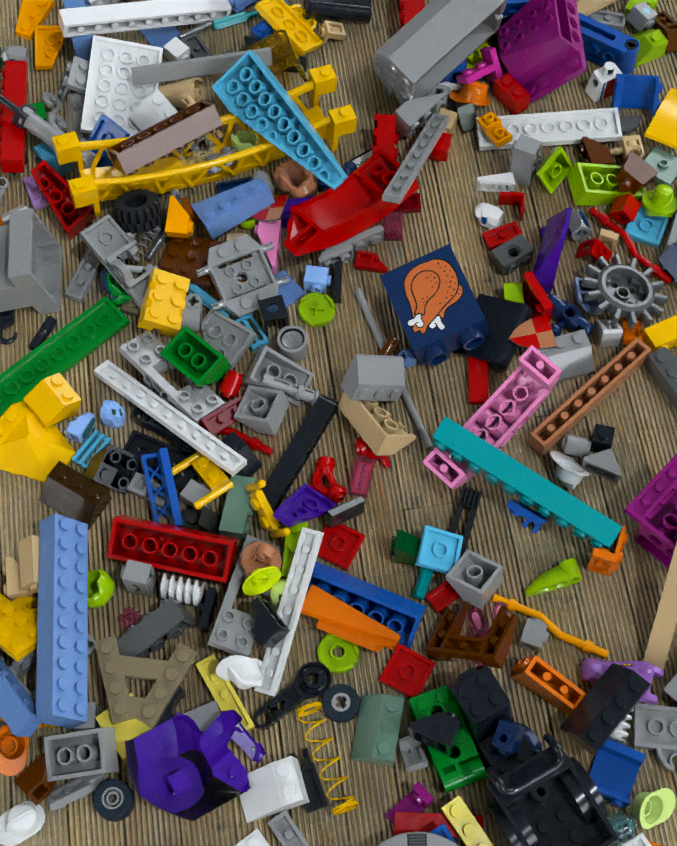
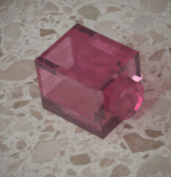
M392 211L384 217V241H402L403 212Z

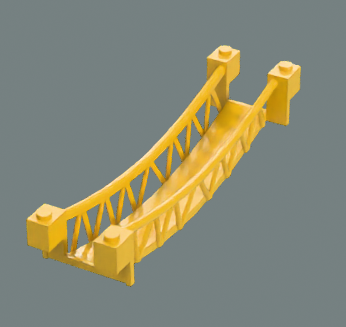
M331 64L309 69L308 82L287 91V93L310 120L311 125L321 139H327L332 151H336L338 149L339 136L356 132L357 117L351 104L328 110V116H323L319 107V96L336 92L337 76ZM307 92V99L312 107L311 109L306 108L299 99V95ZM232 113L220 117L223 125L229 123L222 143L210 133H206L204 135L215 143V146L187 153L193 144V141H190L181 154L175 149L172 151L175 156L154 160L152 165L139 168L138 172L133 175H125L118 171L115 166L96 168L104 149L109 156L107 148L129 137L79 142L75 131L52 137L53 148L59 165L74 161L78 165L81 177L68 180L69 191L75 209L93 204L96 217L101 216L99 201L115 200L119 195L130 190L148 189L156 194H165V192L172 191V189L193 188L197 185L217 181L229 176H237L239 173L259 166H266L267 163L285 157L287 154L252 129L251 132L258 136L259 145L239 152L234 151L232 154L203 162L206 156L213 153L216 155L221 152V148L228 145L232 146V142L228 141L235 122L242 131H249L242 121ZM98 149L90 168L84 169L82 151ZM237 160L236 163H233L228 167L224 165L225 163ZM219 166L222 168V170L213 175L207 174V171L212 167Z

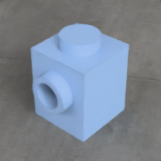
M306 265L304 291L318 292V294L326 293L327 286L331 287L332 275H329V268Z

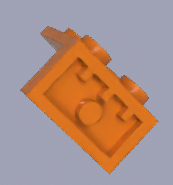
M622 525L612 553L605 548L593 549L586 570L608 577L611 576L613 570L617 571L623 556L622 550L628 538V533H625L627 526Z

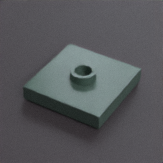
M655 146L644 161L659 172L653 179L655 182L671 186L677 178V157Z

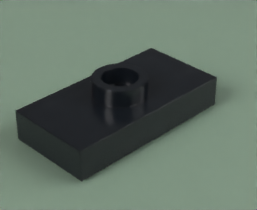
M208 586L205 602H201L199 608V615H201L199 629L203 633H208L210 630L218 597L217 590L214 587Z

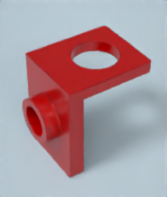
M500 191L498 205L520 206V221H523L525 193Z
M594 238L581 242L575 257L581 258L591 255L597 261L600 256H603L609 263L612 252L599 239ZM589 245L588 248L584 252H582L583 248Z

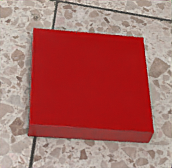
M343 524L330 529L325 525L322 530L324 535L317 558L347 572L365 539V535Z
M398 643L379 678V682L408 698H413L420 695L436 663Z

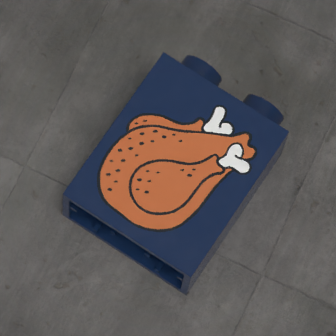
M450 244L380 275L420 366L426 363L429 366L442 364L449 358V353L462 347L465 350L475 349L484 343V337L490 335L485 317Z

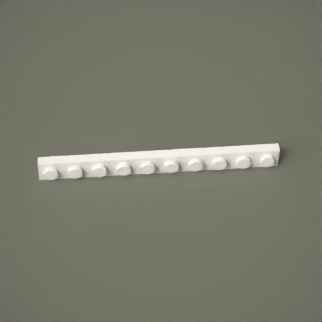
M108 359L93 370L97 378L230 475H236L247 465V459Z

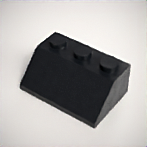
M446 711L445 714L438 712L411 722L408 730L410 738L451 756L461 734V721L458 720L459 717L449 711Z

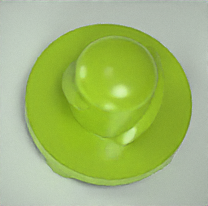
M659 184L655 190L647 191L642 197L641 204L648 216L656 215L672 218L677 211V200L674 197L673 189L669 185Z

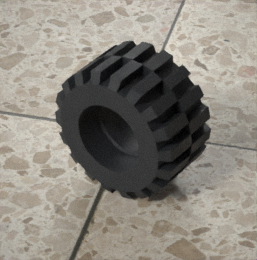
M148 189L130 190L119 195L114 200L113 210L116 222L125 233L140 234L148 232L151 229H155L163 220L160 200L154 191H149Z

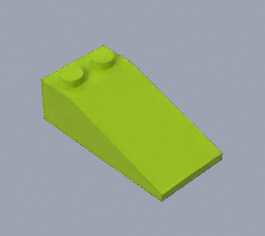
M577 162L567 174L575 205L596 206L614 203L616 197L630 193L629 191L626 193L619 190V183L614 179L620 166ZM646 188L632 196L636 200H641L647 192Z

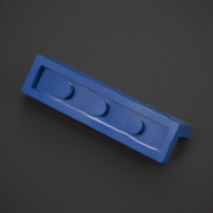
M161 448L157 453L141 455L140 459L153 521L159 522V517L164 515L169 519L170 525L182 527L183 521L168 449ZM157 459L158 467L155 471L147 466L146 460ZM154 476L161 480L162 486L159 490L151 485V479ZM157 495L165 499L166 505L163 509L155 505L154 500Z

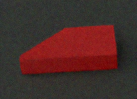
M357 250L354 263L355 270L382 274L388 272L387 266H384L376 253Z

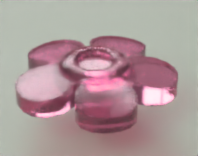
M127 607L124 611L125 614L118 616V621L123 623L122 629L126 631L129 627L140 623L137 620L141 619L142 614L140 611L134 612L132 607Z

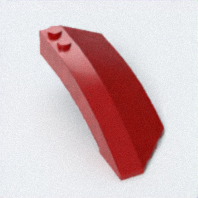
M378 150L360 167L348 175V178L336 190L329 188L307 201L295 206L291 205V216L288 219L286 230L288 234L284 242L285 248L297 257L337 245L379 222L400 205L382 201V195L401 164L382 150ZM416 178L401 203L420 188Z

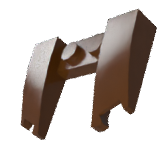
M461 602L459 611L451 613L449 606L446 607L424 649L430 658L448 662L451 657L480 661L484 666L502 669L513 640L518 618L516 614H512L509 617L506 615L508 609L501 605L486 637L478 638L460 635L469 607L467 602Z

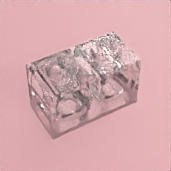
M208 133L202 135L203 137L198 141H190L183 149H175L183 166L199 163L218 154ZM200 141H208V147L206 149L199 148ZM186 148L192 150V154L189 157L182 155L183 150Z

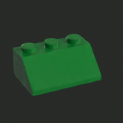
M184 326L159 353L199 387L219 381L232 367L225 356L187 326Z

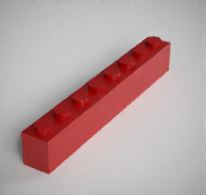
M6 61L5 68H2V78H5V80H1V87L4 92L1 91V94L20 107L27 102V61ZM0 104V114H3V116H0V127H2L0 128V139H2L0 141V165L2 172L24 173L26 128L21 130L14 125L12 120L15 113L3 104Z

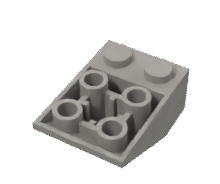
M440 93L410 99L393 113V115H396L395 133H399V140L401 141L404 137L409 138L417 127L420 128L426 123V119L429 116L431 117L432 113H437L444 103L442 100L446 94Z

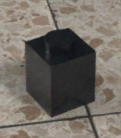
M595 424L591 437L590 451L598 453L610 449L613 443L615 427Z

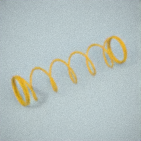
M312 702L297 709L296 715L302 723H316L306 732L305 739L307 741H325L313 751L312 759L316 761L333 760L320 771L319 778L322 780L341 779L327 791L326 797L331 800L348 799L343 804L332 809L333 815L343 814L356 808L359 803L357 800H353L356 798L355 795L341 798L328 797L330 790L349 776L338 778L321 777V773L332 763L341 759V756L329 759L314 758V753L320 747L333 740L334 737L322 740L307 739V734L314 727L327 720V718L316 721L300 720L301 716L312 714L321 709V702ZM317 706V707H315V708H313V709H311V710L305 711L306 709H308V708H310V707Z

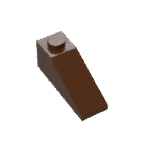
M665 11L656 12L658 15L654 20L653 29H659L668 40L666 51H677V21Z

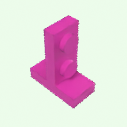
M487 46L481 48L480 52L483 61L478 62L473 68L463 70L462 74L456 76L457 82L468 85L487 75L488 81L494 83L495 80L503 76L496 48Z

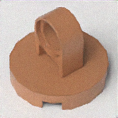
M262 541L253 542L246 546L241 554L240 566L242 565L244 574L247 577L258 568L274 566L279 568V570L281 569V555L269 543Z

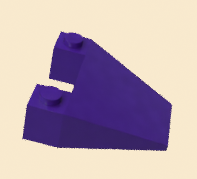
M571 207L547 219L546 226H542L540 231L542 241L533 274L547 295H550L552 292L561 252L569 228L573 209Z

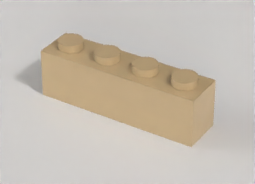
M344 392L337 406L376 456L393 455L416 439L412 432L408 434L403 430L405 426L400 421L396 423L390 418L391 413L378 407L377 401L351 400Z

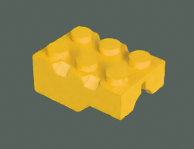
M154 268L149 276L137 327L149 331L154 328L160 329V334L173 338L181 329L182 313L186 304L185 298L189 289L190 279Z

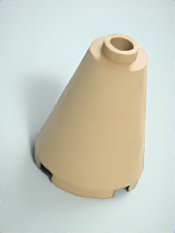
M201 77L163 85L158 89L173 107L179 109L187 108L181 102L187 94H190L195 102L202 99L207 100L206 87L202 86L201 82H204Z

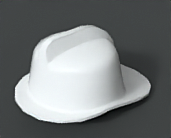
M558 451L550 453L551 458L557 463L555 476L567 488L574 489L584 476L590 475L589 472L584 470L566 454Z
M242 655L228 656L218 663L216 674L221 679L232 681L242 690L260 687L262 684L260 670L262 662L260 659Z
M24 801L0 816V844L16 846L36 834L45 823L44 809L40 804L36 806L33 801Z

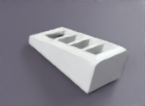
M513 172L477 177L476 191L500 193V191L509 192L515 190Z

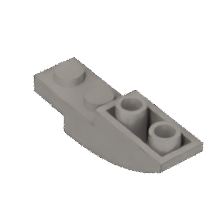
M382 225L367 229L346 241L326 248L318 258V266L327 267L330 270L335 266L336 262L348 263L354 259V251H361L367 246L380 243L384 240Z

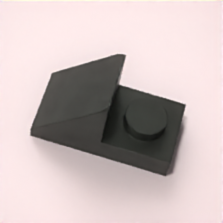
M454 101L448 104L450 111L458 113L457 125L463 134L477 129V116L472 102L467 104Z
M203 507L202 511L185 508L182 517V527L220 535L219 526L222 516L207 507Z

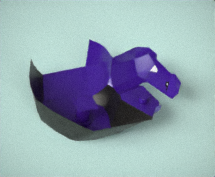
M235 710L222 711L203 734L193 719L177 712L172 719L134 739L125 741L128 770L138 796L161 810L191 821H195L251 788L249 786L247 770L231 750L227 748L229 740H234L257 763L264 758L266 752L262 744L257 743L241 724L243 718Z

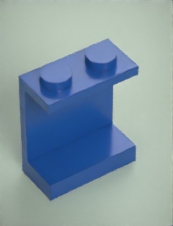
M616 74L611 108L618 107V113H620V108L650 109L651 116H655L656 109L658 110L660 106L658 96L662 93L663 83H660L659 76Z
M609 739L597 753L589 776L598 788L602 798L608 800L611 806L620 809L622 807L626 808L630 803L629 797L646 754Z

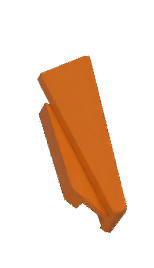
M311 585L305 597L301 614L319 619L316 628L374 652L381 651L383 647L394 651L401 637L400 634L319 587Z

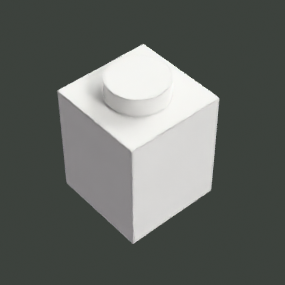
M174 37L163 46L165 58L170 62L191 59L190 48L177 37Z

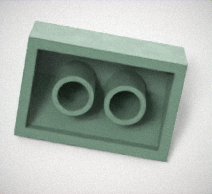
M387 694L362 696L350 760L387 767L394 766L404 697Z

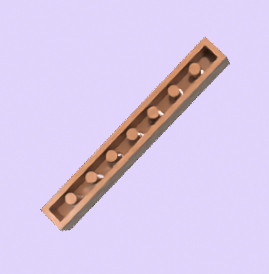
M638 337L634 339L529 435L527 444L542 457L645 363L652 349Z

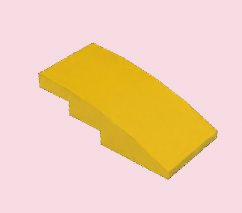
M671 88L658 108L644 136L674 149H677V90Z

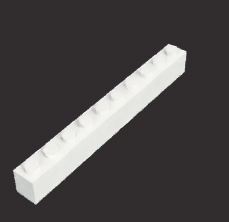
M149 0L59 9L58 23L63 38L198 24L208 20L212 22V20L229 16L232 8L229 0Z

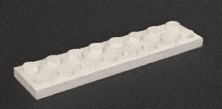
M618 107L497 116L502 120V126L512 135V141L499 148L485 135L477 123V119L480 117H476L479 151L511 149L514 140L518 141L521 134L541 141L542 146L580 144L582 137L585 136L596 142L621 141L623 137Z

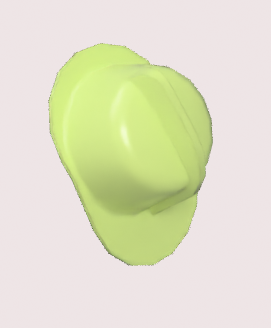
M661 788L654 792L638 793L633 800V804L628 806V811L640 822L642 828L650 829L671 816L675 808V795L668 788Z

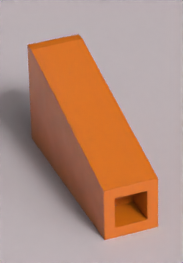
M537 655L525 657L521 660L518 659L512 667L513 672L510 677L568 715L573 712L586 696L583 690Z

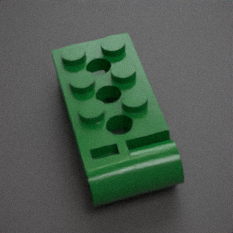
M444 685L410 698L408 706L414 721L430 716L434 711L444 714L446 711L457 715L459 717L458 720L461 721V734L453 750L459 755L458 758L453 759L449 755L424 744L444 793H449L487 778L484 766L478 757L479 754L459 706L447 689V686Z

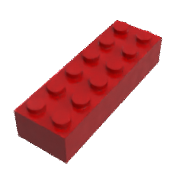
M120 514L113 517L106 557L125 562L133 560L151 564L152 567L227 583L232 576L238 539Z

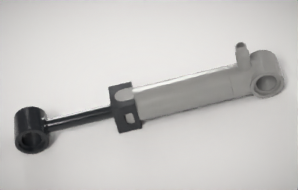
M0 94V103L15 113L12 123L21 130L26 128L54 149L52 137L62 135V133L37 115V109L28 102L18 107ZM81 138L79 142H84L86 139ZM91 150L82 151L84 169L90 168L95 154ZM75 161L71 162L73 168L79 173L77 163Z

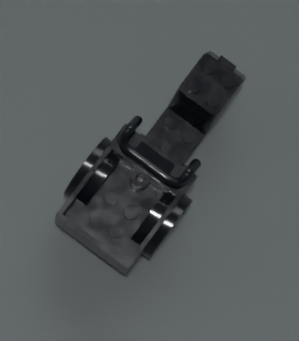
M484 665L472 667L447 683V689L459 704L469 723L476 745L490 766L486 769L485 773L492 781L487 784L484 794L491 805L487 806L484 811L486 814L491 813L493 815L498 831L507 846H614L620 838L607 819L608 811L598 788L584 767L574 757L568 758L561 744L550 733H546L543 736V739L550 746L543 751L538 749L532 751L524 736L518 753H510L509 756L498 752V747L491 745L499 720L507 719L514 723L515 721L510 700L489 667Z

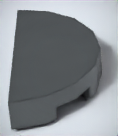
M641 116L619 117L622 135L631 134L639 126Z

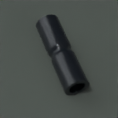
M47 316L39 332L36 333L28 345L30 350H34L46 341L47 336H49L57 324L55 318Z

